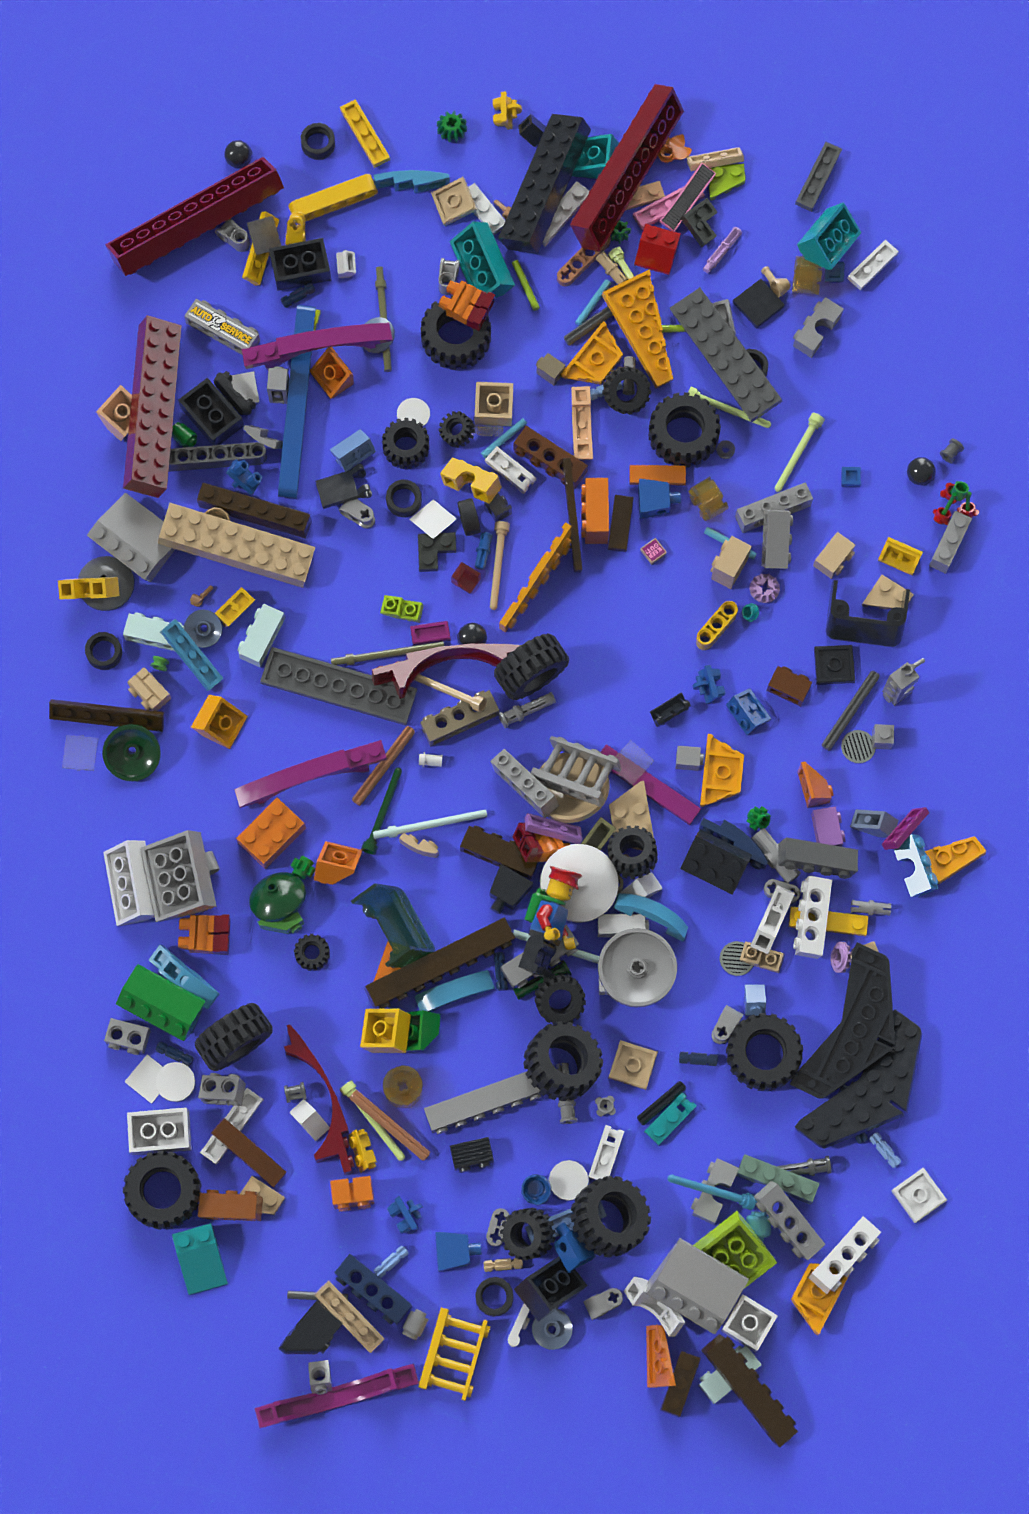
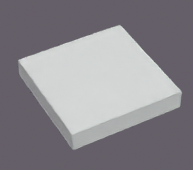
M924 1167L891 1190L914 1224L947 1201Z

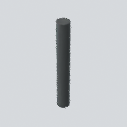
M288 1291L287 1299L317 1300L318 1298L314 1295L316 1292ZM341 1293L348 1300V1294Z

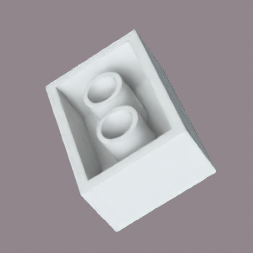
M188 1108L127 1113L129 1153L131 1155H143L150 1152L157 1153V1151L163 1150L164 1152L192 1150Z

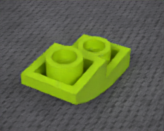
M384 595L380 613L393 618L420 623L424 605L421 602L404 600L402 597Z

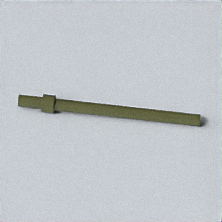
M379 266L376 267L377 280L375 281V288L378 290L380 317L387 319L386 280H384L383 267ZM390 347L383 351L385 372L392 371Z
M444 642L353 655V653L345 654L346 656L331 658V664H347L348 666L354 665L355 662L406 655V653L442 647Z

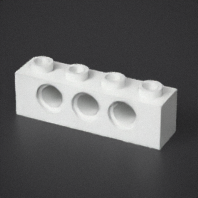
M809 876L805 881H802L801 892H803V897L798 905V911H801L800 919L798 918L796 922L798 936L793 944V948L796 949L795 955L815 959L823 956L832 880ZM811 894L817 896L818 902L811 900ZM808 913L814 914L815 921H811L808 918ZM806 932H810L813 935V940L807 939Z
M863 1216L813 1271L809 1279L826 1294L830 1290L835 1292L842 1284L839 1281L843 1275L848 1277L855 1269L852 1265L856 1261L860 1263L867 1255L865 1250L868 1247L873 1249L880 1241L877 1237L881 1231ZM855 1238L861 1239L863 1246L857 1245ZM842 1253H848L851 1260H845ZM829 1267H835L838 1270V1274H832Z

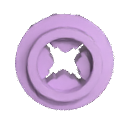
M761 573L754 577L750 583V593L758 602L769 603L779 595L780 584L770 574ZM767 582V587L770 588V590L767 589L766 592L762 594L763 591L760 586H763L764 583Z
M838 942L831 952V964L836 973H845L846 969L849 968L852 953L850 952V946L846 942Z

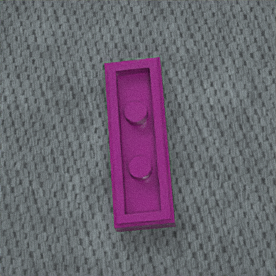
M927 808L912 809L882 843L885 850L899 848L929 814Z

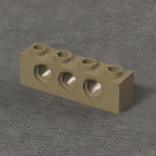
M483 690L474 695L487 699L486 707L482 712H473L469 703L460 700L454 707L450 708L448 706L441 709L440 713L434 716L433 714L425 716L420 724L430 747L497 717L499 708L490 690L486 692ZM461 713L464 715V718L456 720L454 716ZM444 721L447 723V726L439 728L437 723Z

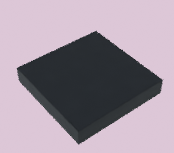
M761 278L733 299V304L756 329L785 306Z
M852 645L814 647L817 685L855 683Z

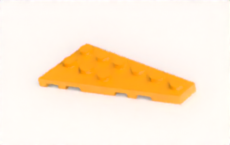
M649 269L604 291L602 297L657 389L671 382L673 375L669 357H667L666 343L663 338L658 305L655 301L654 287L651 282Z
M566 522L564 523L562 535L554 538L550 546V553L548 551L545 552L529 576L530 580L527 588L522 587L517 597L518 602H513L499 622V629L506 632L508 628L512 629L517 622L516 617L519 613L523 614L528 607V601L530 599L533 600L538 594L539 586L541 584L544 585L548 581L550 571L552 569L556 570L561 562L559 559L562 555L566 556L572 542L571 525Z

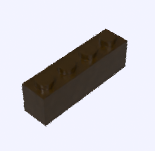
M479 826L468 827L460 845L461 852L498 867L502 864L519 875L532 880L539 862L526 863L515 841H505L502 839V836L496 833L490 835Z

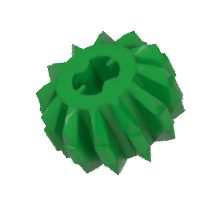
M446 111L445 116L440 115V121H437V133L441 135L442 140L448 138L450 143L452 139L457 142L458 137H464V132L467 131V121L462 119L461 113L456 115L455 111L452 114Z

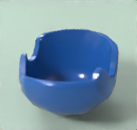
M532 1174L525 1178L522 1183L521 1193L528 1203L541 1205L548 1201L552 1187L549 1180L543 1175Z

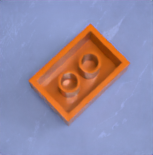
M585 478V484L581 486V537L585 538V544H608V478Z
M276 798L236 839L238 844L266 869L306 829V826L280 799Z

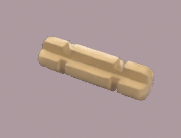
M511 1258L497 1259L493 1262L492 1260H487L483 1263L485 1272H491L495 1269L496 1271L523 1268L522 1259L518 1260L515 1258L514 1260H511Z

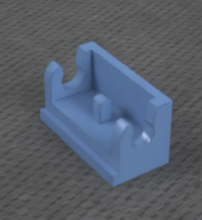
M361 429L330 449L331 453L336 457V462L345 472L376 452L370 438Z

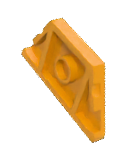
M603 321L564 369L561 373L562 378L601 385L606 376L610 374L622 359L623 353L616 345V341L613 335L610 334L606 322Z
M712 734L707 735L700 807L738 795L741 791L744 755L737 750L731 749L726 743L720 742Z
M810 1263L790 1300L813 1332L819 1335L848 1277L843 1275L839 1280L842 1284L835 1292L830 1290L826 1294L809 1279V1276L820 1264ZM829 1267L832 1274H838V1270L835 1267Z

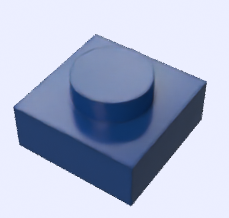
M837 262L831 270L825 269V282H844V262Z
M842 467L841 487H860L861 467Z

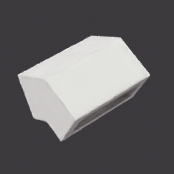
M344 250L343 252L336 253L338 278H350L355 275V252Z

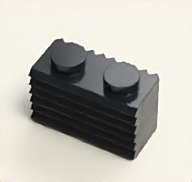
M489 1137L450 1145L455 1171L459 1170L460 1173L469 1172L471 1167L479 1166V1169L491 1166L490 1163L494 1162Z

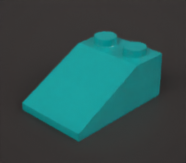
M612 134L588 137L571 176L597 179L619 144Z
M211 1223L172 1234L189 1295L228 1284L214 1227Z

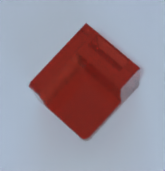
M463 562L460 563L451 576V583L469 594L472 593L481 580V574Z

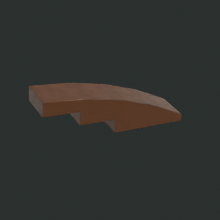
M225 1118L211 1132L214 1137L255 1173L261 1176L270 1186L274 1187L285 1175L286 1171Z

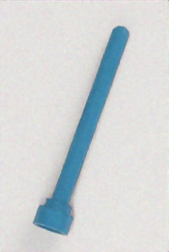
M669 1175L667 1178L670 1183L738 1202L744 1209L753 1210L756 1204L754 1194L746 1193L740 1195L675 1175Z

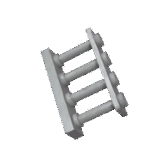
M551 736L549 740L554 748L544 767L541 769L533 767L531 774L547 788L602 807L605 800L601 789L612 769L619 772L622 769L618 758L613 755L601 754L596 749L584 748L579 743H570L562 737L556 738ZM561 751L571 754L560 775L556 776L550 773ZM578 757L588 760L577 781L567 780V776ZM595 763L605 766L594 787L584 786Z

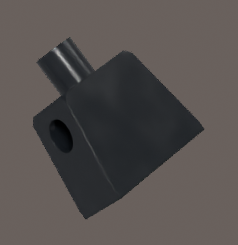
M501 864L489 896L495 900L490 909L497 914H501L505 906L513 910L532 889L533 882Z

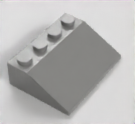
M126 492L97 520L87 534L94 542L148 582L154 579L175 550L158 544L164 521Z
M187 830L141 847L156 922L192 915L217 907L201 832Z
M679 1238L649 1279L646 1294L715 1335L725 1322L749 1279Z

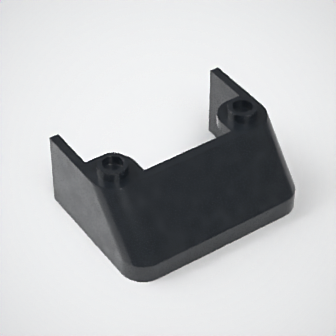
M838 580L832 581L826 622V634L830 639L887 647L897 646L901 642L907 618L910 589L903 591L901 608H892L887 614V620L882 621L849 616L850 608L848 603L844 600L836 599Z
M317 1299L285 1337L278 1349L284 1354H318L319 1352L323 1354L330 1346L329 1342L333 1339V1335L343 1323Z

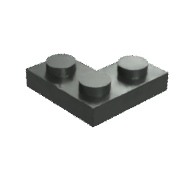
M708 198L680 217L701 248L717 236L706 222L718 213Z
M440 533L434 539L428 534H418L419 572L438 571L437 553H456L455 533Z

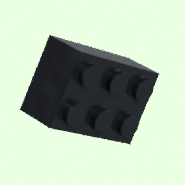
M323 238L269 248L277 291L304 286L310 282L314 284L331 280Z
M208 378L178 399L182 411L212 446L220 445L244 427L242 417Z
M700 829L680 869L733 895L752 854Z
M558 1256L525 1278L514 1290L539 1322L576 1297L588 1285L576 1269L568 1272Z

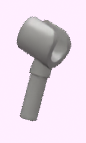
M922 658L914 664L906 663L902 666L901 671L904 668H909L910 672L905 675L909 677L916 667L925 662V659Z

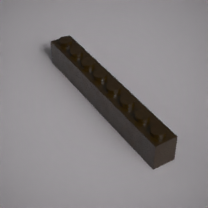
M504 917L366 985L364 990L374 1009H385L391 1005V1001L395 999L401 1001L407 998V993L413 990L417 993L425 989L426 984L430 982L435 984L443 980L442 976L448 973L450 976L461 971L460 967L464 965L470 967L478 962L477 959L482 956L488 958L494 955V950L500 947L502 950L513 945L512 941H514L515 936Z

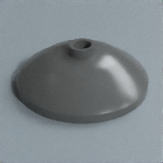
M102 556L89 561L80 571L78 578L118 577L120 596L109 598L89 597L82 598V600L91 608L100 611H110L124 605L134 590V577L131 569L117 558L111 556Z

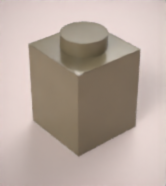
M547 353L545 357H540L537 361L536 374L555 386L561 378V373L566 365Z

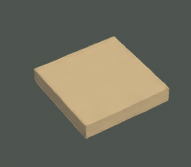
M464 177L431 193L444 226L477 211Z
M620 1040L609 1079L646 1090L658 1052Z

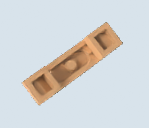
M590 386L571 387L574 457L579 460L593 459Z

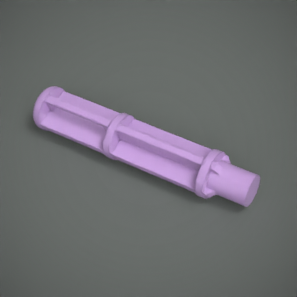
M734 227L725 240L721 242V245L707 260V264L703 268L706 273L715 268L727 251L731 249V246L742 235L741 229Z

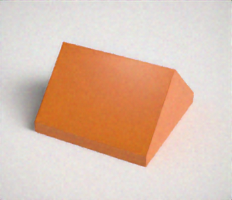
M328 347L310 369V373L330 399L354 384L353 373L332 347Z

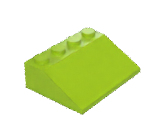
M738 1211L693 1245L747 1277L749 1280L745 1288L777 1264L775 1258Z

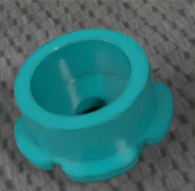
M753 603L745 605L742 609L743 618L749 622L756 620L759 616L758 606Z

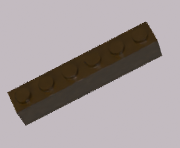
M202 483L197 497L198 505L201 508L207 510L214 507L222 508L228 513V516L305 539L311 524V517L308 513L206 483Z
M719 1334L701 1351L772 1442L780 1448L798 1432L794 1427L796 1422L790 1415L786 1416L782 1412L784 1409L782 1404L777 1399H772L770 1396L772 1392L765 1383L761 1385L758 1381L760 1377L753 1368L749 1369L745 1363L748 1361L741 1352L737 1354L733 1349L735 1346L733 1341L728 1336L725 1338Z

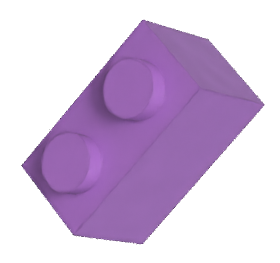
M836 806L813 810L811 817L816 842L842 847L843 842H845V834L843 830H840L839 823H842L840 812L836 810Z

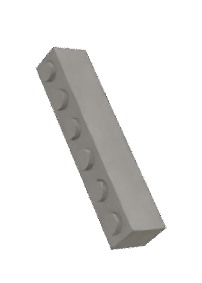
M526 1072L426 1107L424 1111L432 1133L436 1132L438 1135L447 1132L448 1127L454 1125L456 1128L464 1126L468 1120H481L486 1117L485 1114L493 1112V1114H498L504 1111V1107L510 1105L512 1108L523 1104L522 1101L530 1098V1101L541 1098L540 1089L534 1088L531 1085V1078L528 1079L525 1074Z

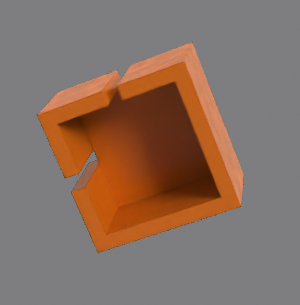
M371 1176L352 1178V1183H349L348 1179L330 1181L334 1208L338 1209L339 1212L350 1211V1207L356 1206L359 1209L371 1208L370 1205L374 1204Z

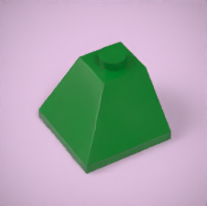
M424 1010L407 1012L411 1014L406 1052L424 1050L439 1034L440 1014Z

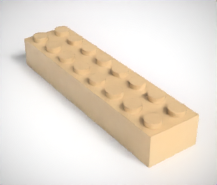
M169 503L158 539V544L301 588L304 587L315 551L313 546L173 503Z

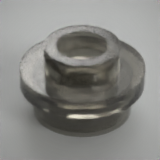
M726 440L721 441L716 449L718 456L723 459L731 458L735 453L734 444ZM727 448L729 452L725 453L722 449Z

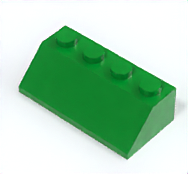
M137 964L124 984L116 1005L176 1038L185 1041L193 1033L206 1000Z

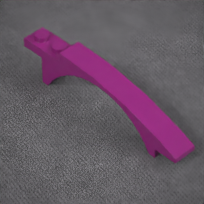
M390 323L341 326L276 338L275 342L242 349V355L246 369L265 365L269 372V368L279 367L289 359L309 351L335 346H359L373 349L376 348L377 344L393 341Z
M379 740L346 751L342 749L305 761L234 790L240 808L255 803L262 804L289 788L311 780L342 773L368 772L369 765L385 761L387 757L382 741Z
M410 1364L396 1369L390 1368L359 1380L332 1387V1391L325 1394L310 1393L279 1400L257 1407L255 1412L259 1428H264L417 1385L419 1381L414 1364Z

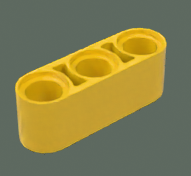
M724 602L699 630L696 638V645L699 649L708 650L732 624L738 612L735 602ZM731 609L733 614L728 615L724 610ZM715 622L720 623L722 627L716 629L712 624ZM706 636L710 641L702 642L700 638Z

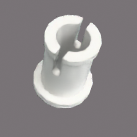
M423 752V754H419V765H422V767L424 765L442 767L443 755H430Z

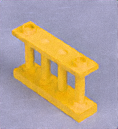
M441 1307L418 1387L427 1390L428 1386L435 1385L462 1393L461 1400L466 1401L467 1397L471 1398L474 1386L470 1385L483 1337H488L490 1326H487V1320H483V1324L480 1326L452 1318V1315L448 1314L449 1309ZM450 1325L480 1334L477 1345L447 1338L443 1334L444 1327H449ZM445 1345L473 1353L471 1366L440 1357L437 1354L439 1346L443 1347ZM440 1365L468 1373L466 1384L461 1385L434 1377L435 1375L431 1374L433 1366L437 1367Z

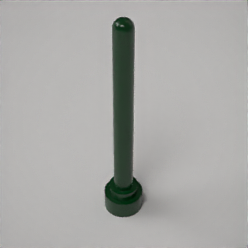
M401 768L394 770L370 837L362 844L361 850L365 853L376 854L378 846L377 839L373 837V832L379 831L382 827L402 773Z

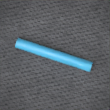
M605 279L575 321L576 325L580 326L584 323L601 299L602 293L611 285L609 280Z
M522 418L482 451V457L486 459L496 447L503 445L527 425L525 419Z
M709 527L704 532V534L721 543L730 539ZM751 550L749 558L754 560L757 553Z

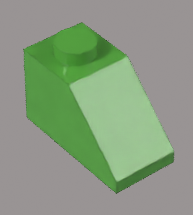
M297 911L284 920L277 922L259 920L258 924L264 930L284 934L292 932L294 934L302 929L304 921Z

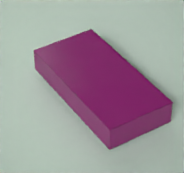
M448 621L410 626L413 646L451 641Z

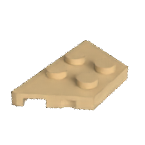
M640 781L609 804L612 826L616 828L614 832L619 833V829L622 827L627 829V826L631 825V828H634L636 825L639 826V829H647V833L651 832L653 835L644 781Z

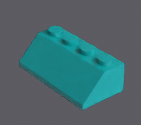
M842 202L827 208L798 242L797 246L806 261L831 270L858 238L861 231L845 203Z
M473 221L450 240L457 260H460V267L468 284L486 293L491 292L495 294V298L504 295L515 286L488 223Z

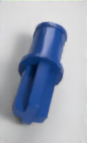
M482 532L480 535V542L476 548V569L484 570L487 557L491 553L490 544L493 535L488 532Z

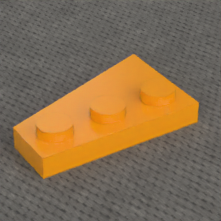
M974 836L952 842V844L933 847V849L927 850L925 853L931 860L930 867L938 879V884H941L984 856L986 850Z

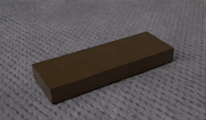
M615 495L608 550L623 552L627 550L633 497Z

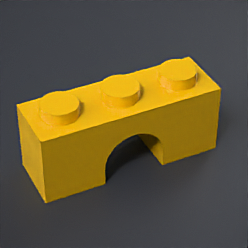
M453 457L440 473L443 484L457 491H460L465 484L472 483L471 489L474 498L489 504L502 488L499 477L495 473L487 472L478 466L470 465L464 460H458Z
M118 577L58 580L59 599L120 596Z

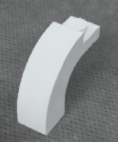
M777 885L750 947L769 954L795 895L794 892Z

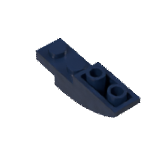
M703 818L699 829L752 854L749 861L750 865L755 869L760 870L762 868L765 870L768 861L764 854L742 830L726 820L719 826Z

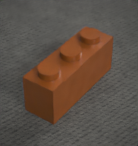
M207 1190V1193H200L198 1217L210 1220L261 1221L263 1197L257 1195L255 1191H245V1194H238V1191L226 1190V1194H219L218 1190Z

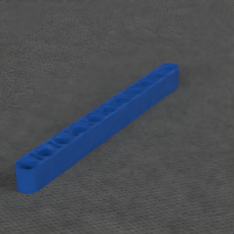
M297 305L294 334L314 331L316 307ZM312 351L295 356L291 360L278 497L297 499Z

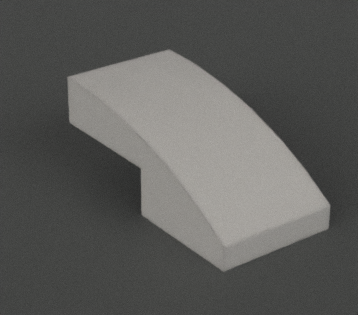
M244 425V430L256 441L274 449H282L283 441L267 437L268 429Z

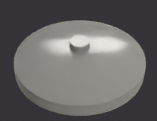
M641 928L628 929L613 936L603 947L598 962V975L604 990L612 999L629 1007H646L659 1002L669 993L676 979L677 961L673 949L659 934Z

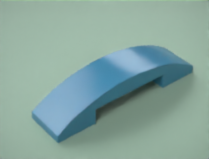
M625 893L617 895L613 908L629 916L635 911L667 927L666 934L682 942L685 940L688 926L669 908L646 897Z
M485 970L436 986L414 997L419 1011L431 1012L440 1009L439 1007L475 994L479 995L495 988L489 971Z

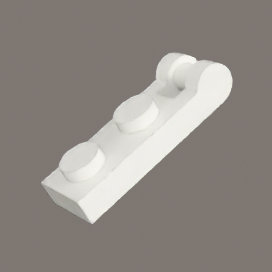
M496 447L485 459V463L512 483L523 494L527 492L529 485L534 484L537 480L534 475L499 447ZM521 476L525 478L523 482L519 480Z
M605 1125L588 1178L597 1180L610 1176L624 1134L623 1130L619 1129L617 1131L611 1129V1126ZM608 1136L616 1138L615 1142L607 1141Z
M525 1303L508 1337V1344L511 1347L519 1345V1333L521 1329L526 1330L530 1321L527 1318L530 1310Z

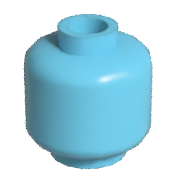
M752 1211L751 1215L746 1217V1222L760 1240L764 1241L765 1237L771 1235V1224L768 1221L769 1216H767L766 1212Z

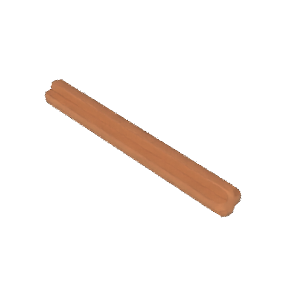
M405 727L387 751V760L378 763L352 798L355 804L360 806L415 734L413 728Z
M358 1090L352 1093L350 1096L351 1101L422 1161L430 1155L428 1149Z

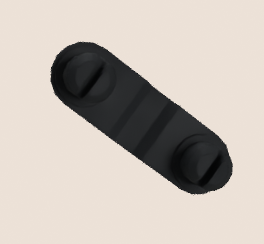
M219 372L214 379L215 386L239 414L250 415L252 410L256 408V403L251 398L245 400L239 392L235 391L231 383L233 377L229 375V372Z

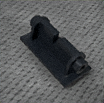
M681 692L651 710L650 714L656 727H658L659 725H665V722L683 711L689 710L691 705L688 700H685Z

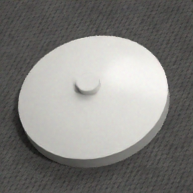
M584 844L563 847L547 860L542 869L540 888L546 890L550 881L548 877L551 873L550 866L582 875V878L578 880L579 890L574 889L571 899L565 901L566 905L562 906L568 909L567 921L582 923L597 919L612 906L617 896L618 875L612 861L595 847Z

